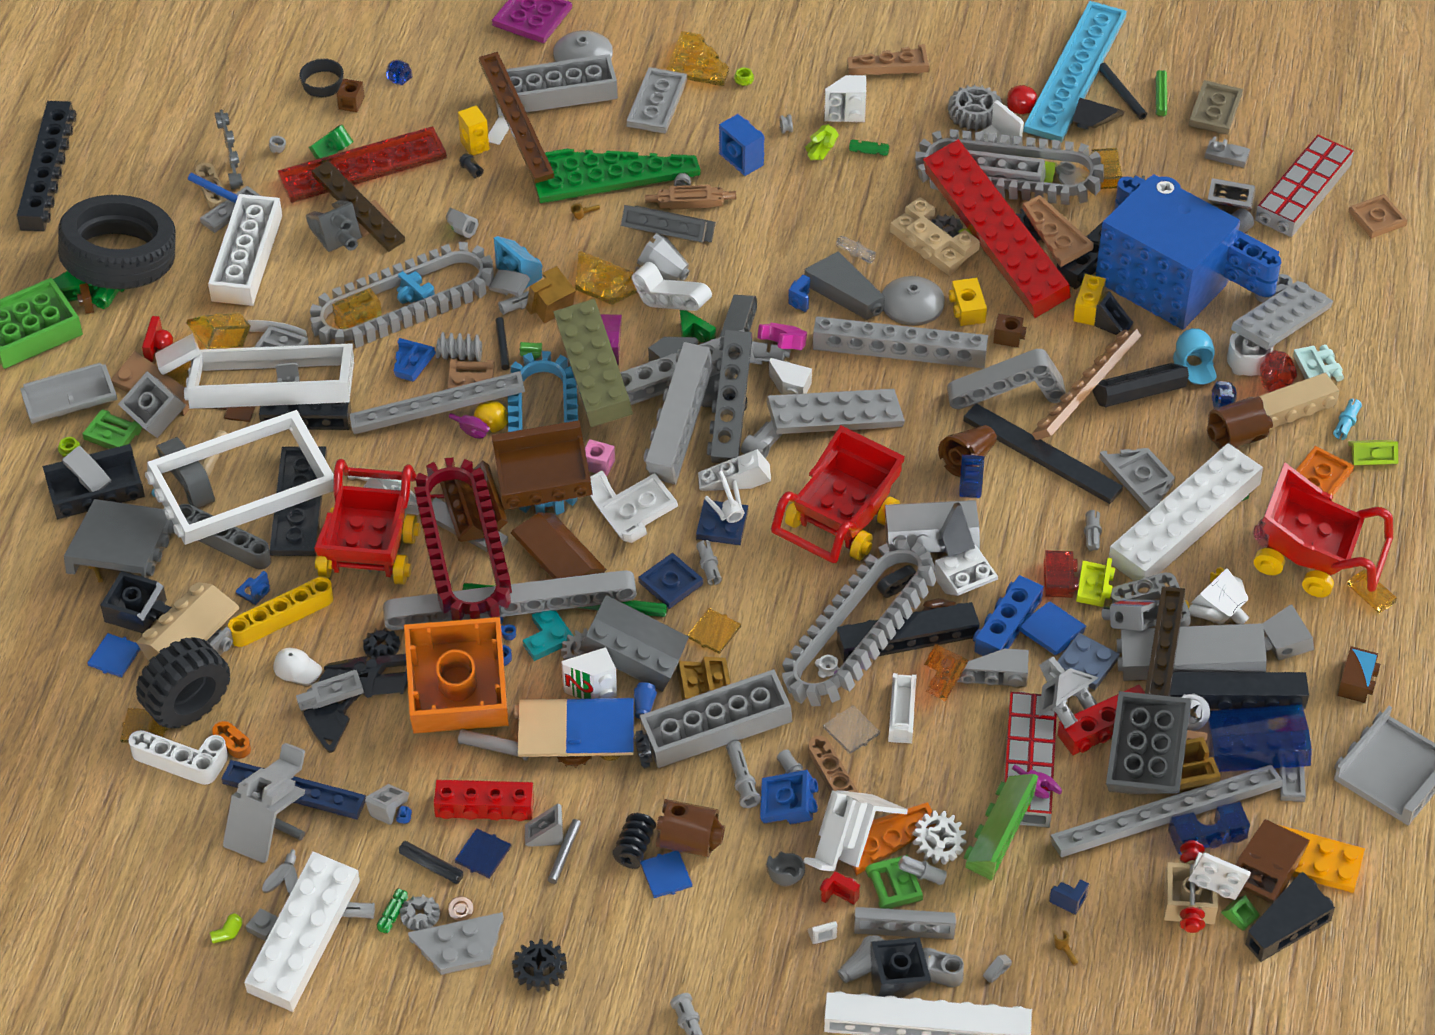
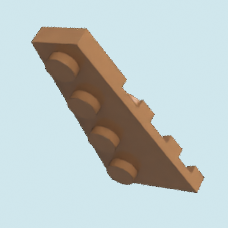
M1040 195L1023 204V211L1060 267L1093 250L1094 243Z

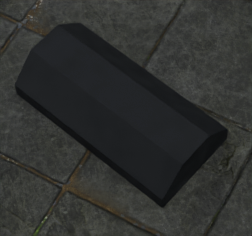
M1168 363L1104 379L1097 384L1092 392L1099 406L1109 407L1184 388L1187 386L1189 378L1188 367Z

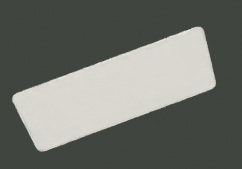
M504 116L498 117L489 132V142L500 144L509 130Z

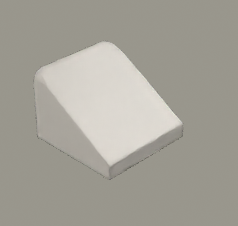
M836 921L808 928L812 943L817 944L836 939Z

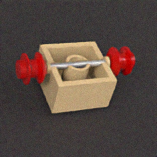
M1194 840L1187 841L1180 846V852L1182 853L1180 861L1182 863L1167 862L1164 878V920L1180 922V927L1189 933L1199 932L1205 927V924H1215L1218 910L1217 892L1201 888L1195 883L1188 881L1196 856L1199 852L1204 853L1205 847Z

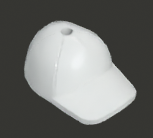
M296 648L280 650L274 660L273 670L275 674L285 681L309 686L322 673V667L309 658L304 651Z

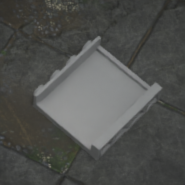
M1388 706L1383 713L1380 711L1376 715L1371 727L1367 726L1363 730L1358 743L1354 741L1351 744L1346 757L1338 759L1334 766L1336 770L1334 780L1409 826L1435 794V743L1390 716L1392 707Z

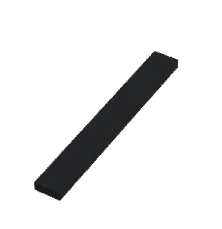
M977 403L963 417L964 422L975 428L983 425L991 427L996 433L997 441L1108 504H1111L1123 490V485L1041 439L1036 440L1029 432Z

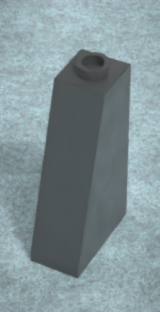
M839 251L804 269V275L810 277V288L860 317L868 320L884 311L885 296Z

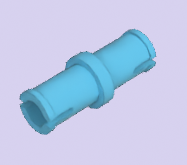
M1350 399L1344 412L1340 413L1339 422L1333 431V435L1337 439H1340L1343 433L1341 440H1345L1350 428L1355 425L1357 421L1356 416L1362 407V403L1356 399L1352 405L1354 399Z

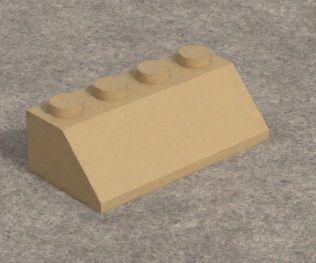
M198 582L192 585L189 592L178 599L167 613L160 616L158 622L152 628L146 630L136 643L149 661L153 656L158 655L161 649L169 647L170 643L174 641L179 642L183 638L191 637L207 641L239 609V606L213 584Z

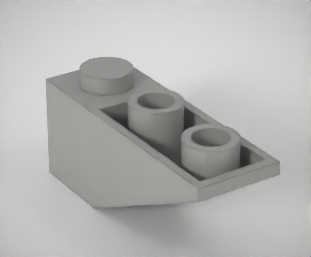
M1002 649L957 665L956 682L1026 687L1029 650Z

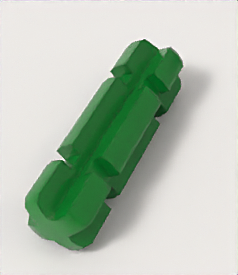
M852 139L849 144V151L858 152L860 150V153L875 155L880 153L879 155L887 156L889 144L881 143V145H878V142H859V140Z
M400 888L395 890L392 896L393 899H390L382 914L383 917L377 923L378 931L385 934L390 932L393 926L391 924L395 923L400 909L403 907L401 905L408 899L407 891Z

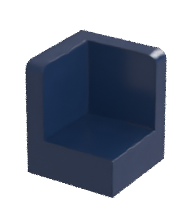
M1080 879L1076 887L1073 888L1060 882L1058 887H1052L1049 902L1076 915L1087 898L1089 883Z

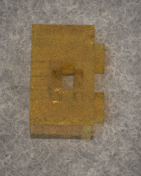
M371 288L332 304L334 322L339 329L352 328L382 316L380 300Z

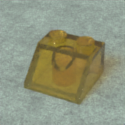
M241 313L203 315L188 319L186 322L207 349L243 347L251 327Z

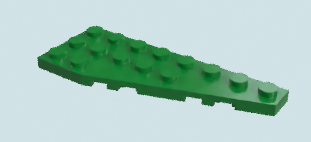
M567 148L545 152L554 172V178L534 183L539 203H546L675 180L676 176L680 173H685L689 177L700 176L701 169L696 155L671 154L668 157L657 156V153H650L649 156L639 155V152L606 151V153H593V150L586 149L585 152H574V149Z

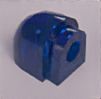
M393 60L387 65L386 76L395 84L402 86L413 77L409 64L402 60Z
M1217 381L1211 390L1214 409L1236 402V387L1231 382Z

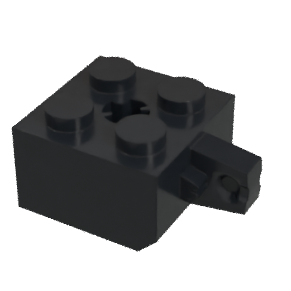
M124 571L119 573L100 605L104 622L139 633H144L150 629L154 621L158 620L160 616L172 608L165 605L167 599L164 586L158 581Z

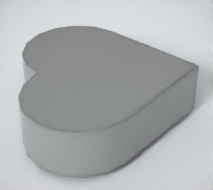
M1006 954L997 956L985 971L983 977L989 983L994 982L1011 966L1012 960Z

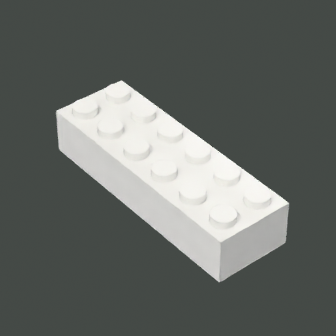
M238 195L208 283L211 302L253 306L282 219L280 198Z
M312 852L244 982L247 993L289 1011H294L360 882L358 870Z

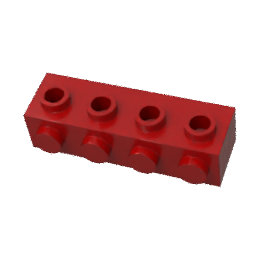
M436 780L434 811L437 818L532 820L534 805L533 782Z

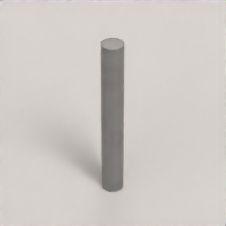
M577 819L572 820L547 879L552 884L557 883L580 828L581 822Z

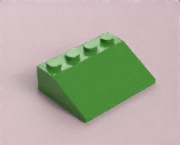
M52 277L0 299V364L4 369L83 335L79 316Z
M1037 775L1009 776L1006 783L1001 781L996 791V795L999 797L995 804L990 803L985 813L988 819L985 825H979L974 835L977 841L974 847L969 845L963 859L967 860L965 868L991 881L993 880L1035 795Z

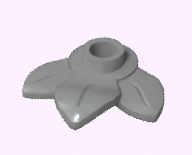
M1062 161L1056 167L1058 179L1065 185L1081 183L1090 174L1082 168H1076L1074 164L1067 161Z

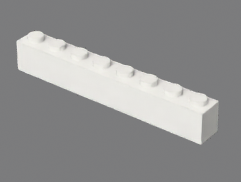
M840 991L834 993L827 992L824 1032L854 1035H1031L1032 1009H1025L1020 1006L1012 1008L999 1007L995 1004L975 1005L970 1002L951 1003L945 1000L927 1001L920 998L903 999L895 996L854 995Z

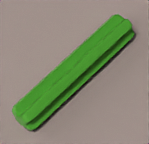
M1158 70L1156 72V115L1163 117L1167 115V72L1165 70Z

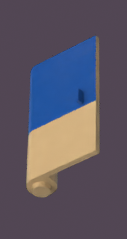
M634 698L519 700V704H515V719H519L518 757L634 755Z

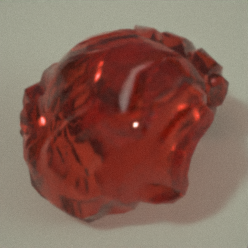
M1273 350V352L1265 354V359L1260 365L1261 382L1269 393L1292 385L1298 375L1292 358L1283 351Z

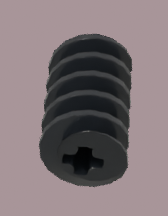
M632 813L627 816L626 823L623 825L619 839L613 849V857L619 864L629 869H638L641 866L640 861L644 858L647 845L650 843V837L654 834L653 829L656 828V822L653 818L642 813Z

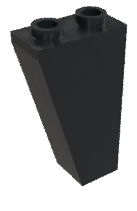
M1302 872L1248 930L1245 945L1262 962L1330 922L1335 909L1333 902L1329 897L1324 896L1313 879L1308 878Z

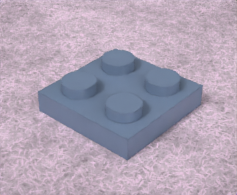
M1079 633L1057 662L1065 671L1072 668L1099 677L1088 685L1089 688L1096 690L1116 664L1120 654Z

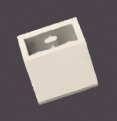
M845 75L825 89L824 121L865 122L866 76Z
M976 544L974 545L975 549L935 560L937 572H934L936 581L945 594L958 596L998 580V575Z

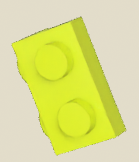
M1107 558L1106 565L1088 561L1082 562L1076 602L1103 607L1105 599H1110L1112 585H1109V581H1113L1115 568L1111 567L1112 558Z

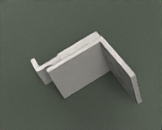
M284 743L281 746L280 757L277 761L265 769H259L238 784L237 792L231 797L223 847L262 863L268 861L276 815L305 794V790L295 786V781L291 780L296 773L302 770L305 750Z

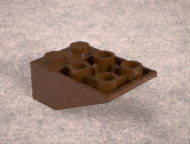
M1264 819L1236 863V866L1250 871V876L1242 890L1273 904L1288 886L1310 840Z

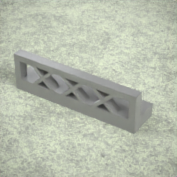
M855 907L854 934L954 939L955 913Z

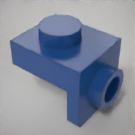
M803 274L797 281L795 280L791 284L789 289L788 304L803 312L809 309L810 277Z

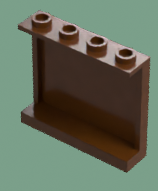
M580 420L492 435L504 510L593 495Z

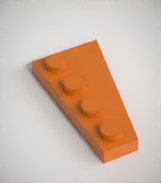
M929 803L908 808L907 814L893 813L874 819L859 867L852 866L855 874H860L865 871L868 865L880 862L918 838L912 835L915 829H918L915 826L919 820L922 821V817L925 814L930 816L933 812ZM935 823V824H931V825L927 826L926 828H927V829H928L929 827H933V828H934V827L936 826V823Z

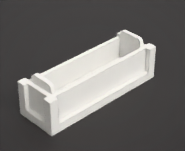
M893 673L888 742L912 744L917 675L910 676Z

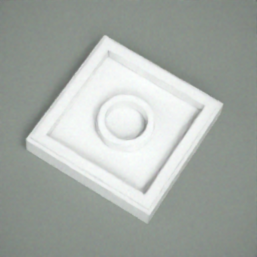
M193 333L155 353L157 366L162 375L200 356L197 339Z

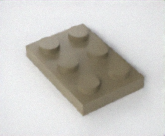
M1204 80L1189 120V126L1228 135L1243 94V89Z

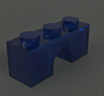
M1240 801L1217 806L1214 825L1200 823L1194 812L1171 817L1168 832L1178 855L1182 854L1180 846L1190 840L1199 842L1205 848H1216L1222 844L1238 843L1247 839L1250 823Z

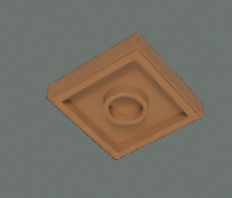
M1385 194L1350 206L1348 211L1371 239L1404 227L1408 221Z

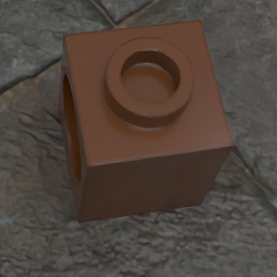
M343 79L336 94L338 110L358 113L365 97L362 81Z
M998 313L993 344L1019 348L1020 340H1025L1027 327H1023L1024 318Z

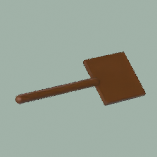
M255 406L215 409L227 410L224 419L250 422Z

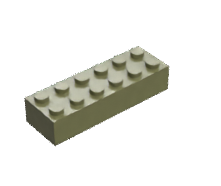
M591 299L553 311L590 426L594 427L632 415L630 400L596 300Z

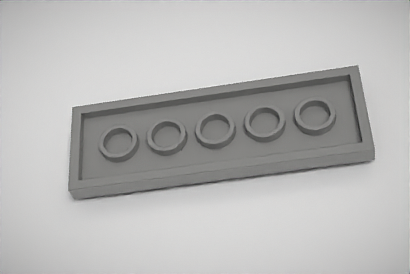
M1296 281L1234 321L1231 330L1268 350L1330 309L1333 300L1324 293L1310 288L1306 283Z
M895 389L770 395L766 401L776 434L837 431L840 425L850 430L903 427L905 421Z

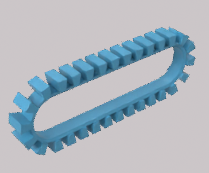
M542 351V360L534 361L532 353L523 355L524 367L516 361L511 365V373L520 371L523 382L527 377L538 372H549L558 376L563 382L564 423L578 420L577 384L571 366L568 367V358L560 354L557 360L552 362L551 351ZM522 393L508 396V432L523 430ZM578 498L567 499L565 501L573 506L578 500ZM564 500L534 505L536 514L538 512L545 513V507L553 506L556 515L565 512ZM531 506L519 507V509L527 513Z

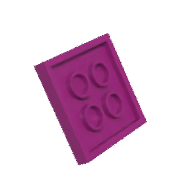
M508 0L492 19V26L544 44L571 11L572 2L566 0Z

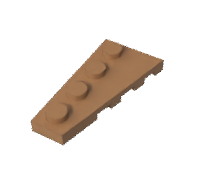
M920 44L918 48L911 50L909 47H903L900 52L892 53L890 50L882 51L877 56L870 53L847 58L849 75L920 74L922 72H929L925 44Z
M136 351L132 353L112 377L111 381L114 387L129 392L148 371L186 404L179 413L180 415L185 416L189 411V400L184 398V387L167 374L162 375L158 367Z

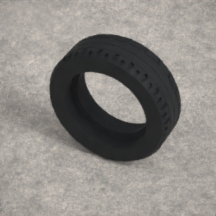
M127 195L91 197L69 208L60 219L58 225V256L60 262L75 278L93 286L107 289H131L145 286L164 276L175 260L176 229L173 221L159 206L141 198ZM106 234H124L139 238L147 243L130 249H109L94 245L87 240Z

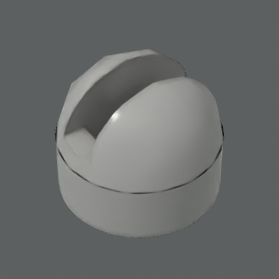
M272 136L269 140L270 151L273 153L284 151L285 139L281 136Z
M680 173L676 176L674 186L691 185L689 175Z

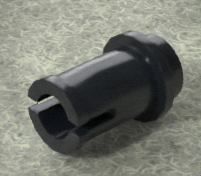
M465 153L460 157V166L466 168L473 178H479L483 174L484 169L474 160L472 154Z

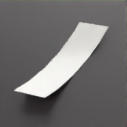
M247 320L249 332H265L269 326H273L307 338L306 330L296 326L274 321Z

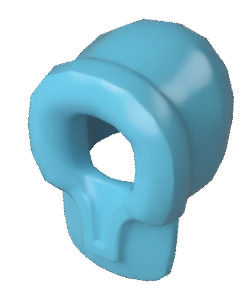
M1192 328L1184 331L1176 342V350L1173 355L1174 364L1188 367V379L1193 384L1204 385L1215 381L1217 378L1213 366L1215 349L1210 336L1201 329ZM1188 356H1197L1200 358L1201 364L1193 366L1186 359Z

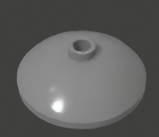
M580 30L560 38L554 46L553 54L555 62L610 54L612 60L613 48L610 41L603 35L593 31Z
M905 276L895 279L882 291V294L885 296V314L892 320L904 325L927 324L939 317L944 309L945 298L942 290L937 284L923 277Z

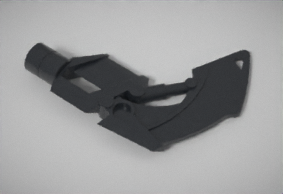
M406 654L379 656L376 660L369 659L368 661V656L328 663L324 666L325 672L318 682L357 670L364 691L362 694L367 698L380 694H403L408 687L407 670L397 673H382L387 667L406 666ZM361 694L347 698L341 704L335 702L320 708L306 709L303 712L312 732L329 753L335 751L350 720L345 715L346 710ZM326 740L332 741L331 745H329L326 742Z

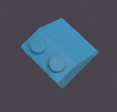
M499 236L494 237L495 260L498 270H509L528 275L530 281L526 288L542 279V263L538 258H534L525 247L520 246L514 240Z

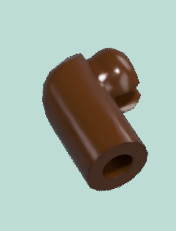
M941 598L924 602L922 611L932 610L937 607L956 605V602Z

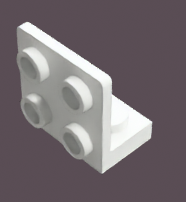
M996 100L993 104L992 125L980 132L984 133L985 142H988V133L997 134V143H1001L1002 134L1009 135L1010 144L1014 145V136L1022 137L1024 122L1020 117L1011 112L1007 106Z
M1199 852L1188 881L1195 883L1201 888L1217 892L1222 897L1235 900L1248 880L1250 871L1207 853Z

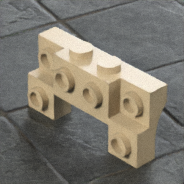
M919 197L906 206L903 215L890 223V232L906 243L909 248L914 249L924 259L930 261L950 276L957 271L967 258L979 250L980 240L966 230L954 238L930 221V219L935 217V207Z

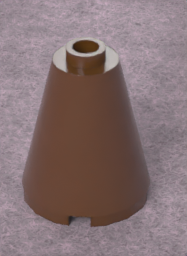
M983 425L946 436L940 441L938 447L940 460L943 458L946 463L944 467L952 475L957 477L970 475L997 441L996 433L991 427Z

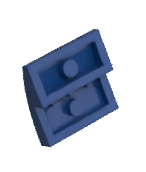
M1050 601L1033 613L1020 626L1019 631L1052 654L1057 655L1067 649L1071 640L1075 639L1079 633H1084L1086 625Z

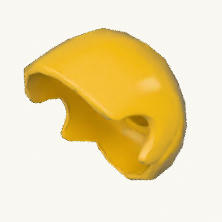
M490 400L482 402L474 410L473 416L481 419L488 425L492 433L504 429L508 424V413L499 401Z

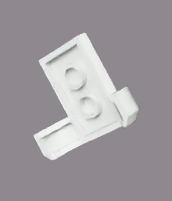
M602 470L590 477L593 495L590 496L593 502L623 541L633 543L647 535L645 525L678 507L676 499L655 473L617 495Z

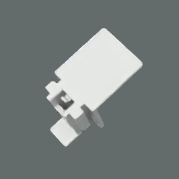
M841 790L832 791L819 835L821 838L815 858L805 857L804 863L819 870L835 871L839 859L852 866L859 867L875 811L907 814L908 809L872 794Z

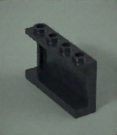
M131 444L89 454L111 479V483L105 488L90 492L79 482V478L63 464V461L42 466L57 520L88 512L94 499L124 503L145 497Z

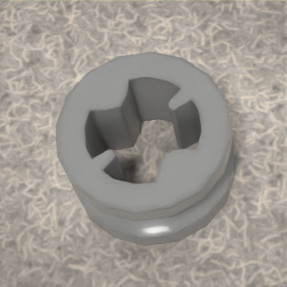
M788 114L787 117L781 115L779 121L782 134L786 131L793 132L791 115Z

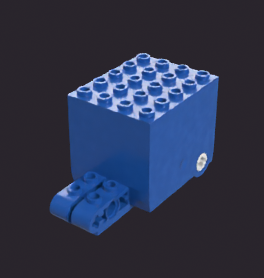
M1155 174L1146 180L1138 176L1134 178L1127 176L1118 180L1114 211L1102 223L1096 276L1106 278V288L1184 330L1221 292L1229 280L1259 296H1273L1276 292L1282 260L1279 256V251L1239 230L1240 219L1181 189L1180 184L1175 179L1159 177Z

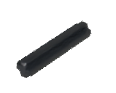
M403 841L399 846V853L451 882L458 884L463 879L462 870L416 845Z

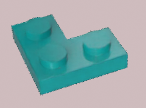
M550 610L532 614V621L540 632L522 641L533 661H536L562 649V642L567 641V635H572L573 637L574 635L557 611Z

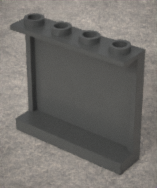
M94 499L64 554L66 573L75 575L80 565L140 573L141 577L149 579L150 576L154 575L157 562L161 561L164 548H167L169 545L171 534L175 533L172 520L166 518L164 509Z

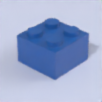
M739 114L719 124V154L744 176L764 166L765 137L760 130H757L747 119H744Z

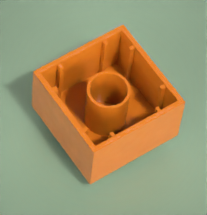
M500 617L404 625L409 712L413 734L509 726Z

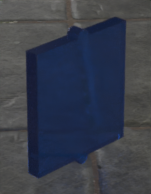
M476 828L456 857L455 863L470 869L471 873L476 872L490 879L512 846L510 843L497 838L496 834L491 835Z

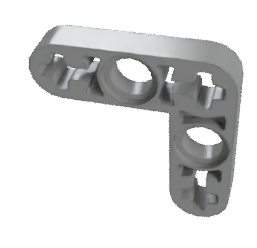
M1167 572L1114 587L1111 592L1112 604L1122 600L1158 599L1161 595L1162 586H1165L1164 583H1167L1170 587H1180L1173 574ZM1143 587L1150 589L1147 593L1138 592ZM1185 600L1180 627H1187L1191 622L1190 611Z

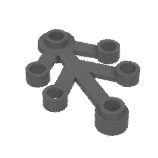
M223 109L215 113L218 129L223 128L230 167L233 173H228L230 187L233 190L243 186L241 173L237 174L235 169L238 167L239 158L237 151L232 152L235 140L233 131H228L227 125H230L228 113H223Z

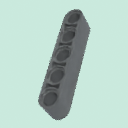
M179 505L189 525L213 517V515L192 505ZM233 527L198 540L255 569H265L271 564L268 543L238 527Z

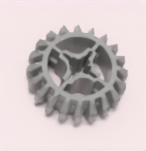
M975 84L973 87L966 85L965 88L959 87L958 91H954L953 95L950 96L948 114L950 119L954 121V124H959L960 128L966 127L967 131L970 129L975 131L977 129L984 130L992 125L994 102L996 100L1001 102L1000 96H997L996 91H991L990 87L985 89L983 85L980 87H976Z

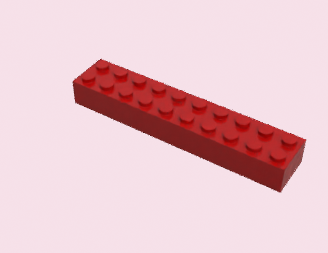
M959 139L923 159L926 174L971 234L980 240L982 249L1034 318L1071 298L1069 283Z

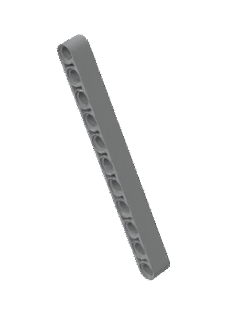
M623 570L511 584V603L508 609L499 606V617L601 605L606 595L619 602L630 601L637 595L634 574L631 571ZM496 586L452 592L462 601L478 602L488 598L494 592ZM437 593L390 599L383 604L384 624L386 628L391 630L404 629V625L453 621L451 610L446 614L441 610ZM485 612L480 614V619L490 618V616ZM464 614L462 620H470V615Z

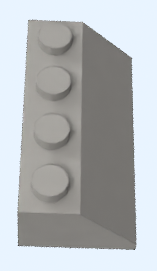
M976 500L885 505L886 543L890 552L898 550V540H907L910 550L918 542L924 545L926 552H941L938 539H941L939 532L951 508L957 502L962 506L973 543L980 550V530Z

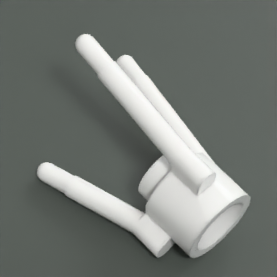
M720 470L719 475L728 500L723 503L722 510L709 496H705V500L719 514L721 520L726 519L729 523H734L742 519L745 514L741 505L737 481L733 480L732 482L735 495L734 500L724 473Z

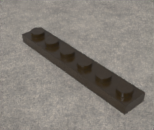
M329 161L311 170L312 176L337 201L343 200L353 203L357 221L388 252L405 242V236Z
M1162 586L1145 694L1170 696L1185 600V588Z

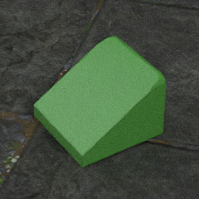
M1245 895L1237 897L1221 911L1228 920L1241 930H1245L1260 916Z

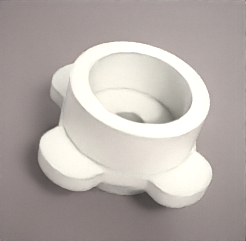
M824 655L815 661V665L819 669L818 676L821 678L832 676L836 670H839L837 666L838 659L832 655Z

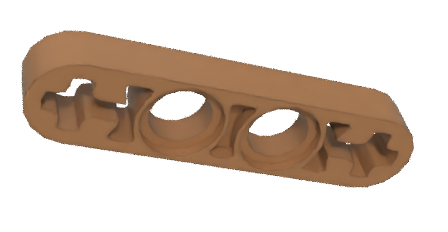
M823 736L811 738L808 744L809 756L829 791L841 790L859 793L829 740ZM815 746L823 748V756H821L819 748H815ZM832 762L836 767L828 770L823 767V764ZM837 780H842L846 783V786L837 788L833 783Z

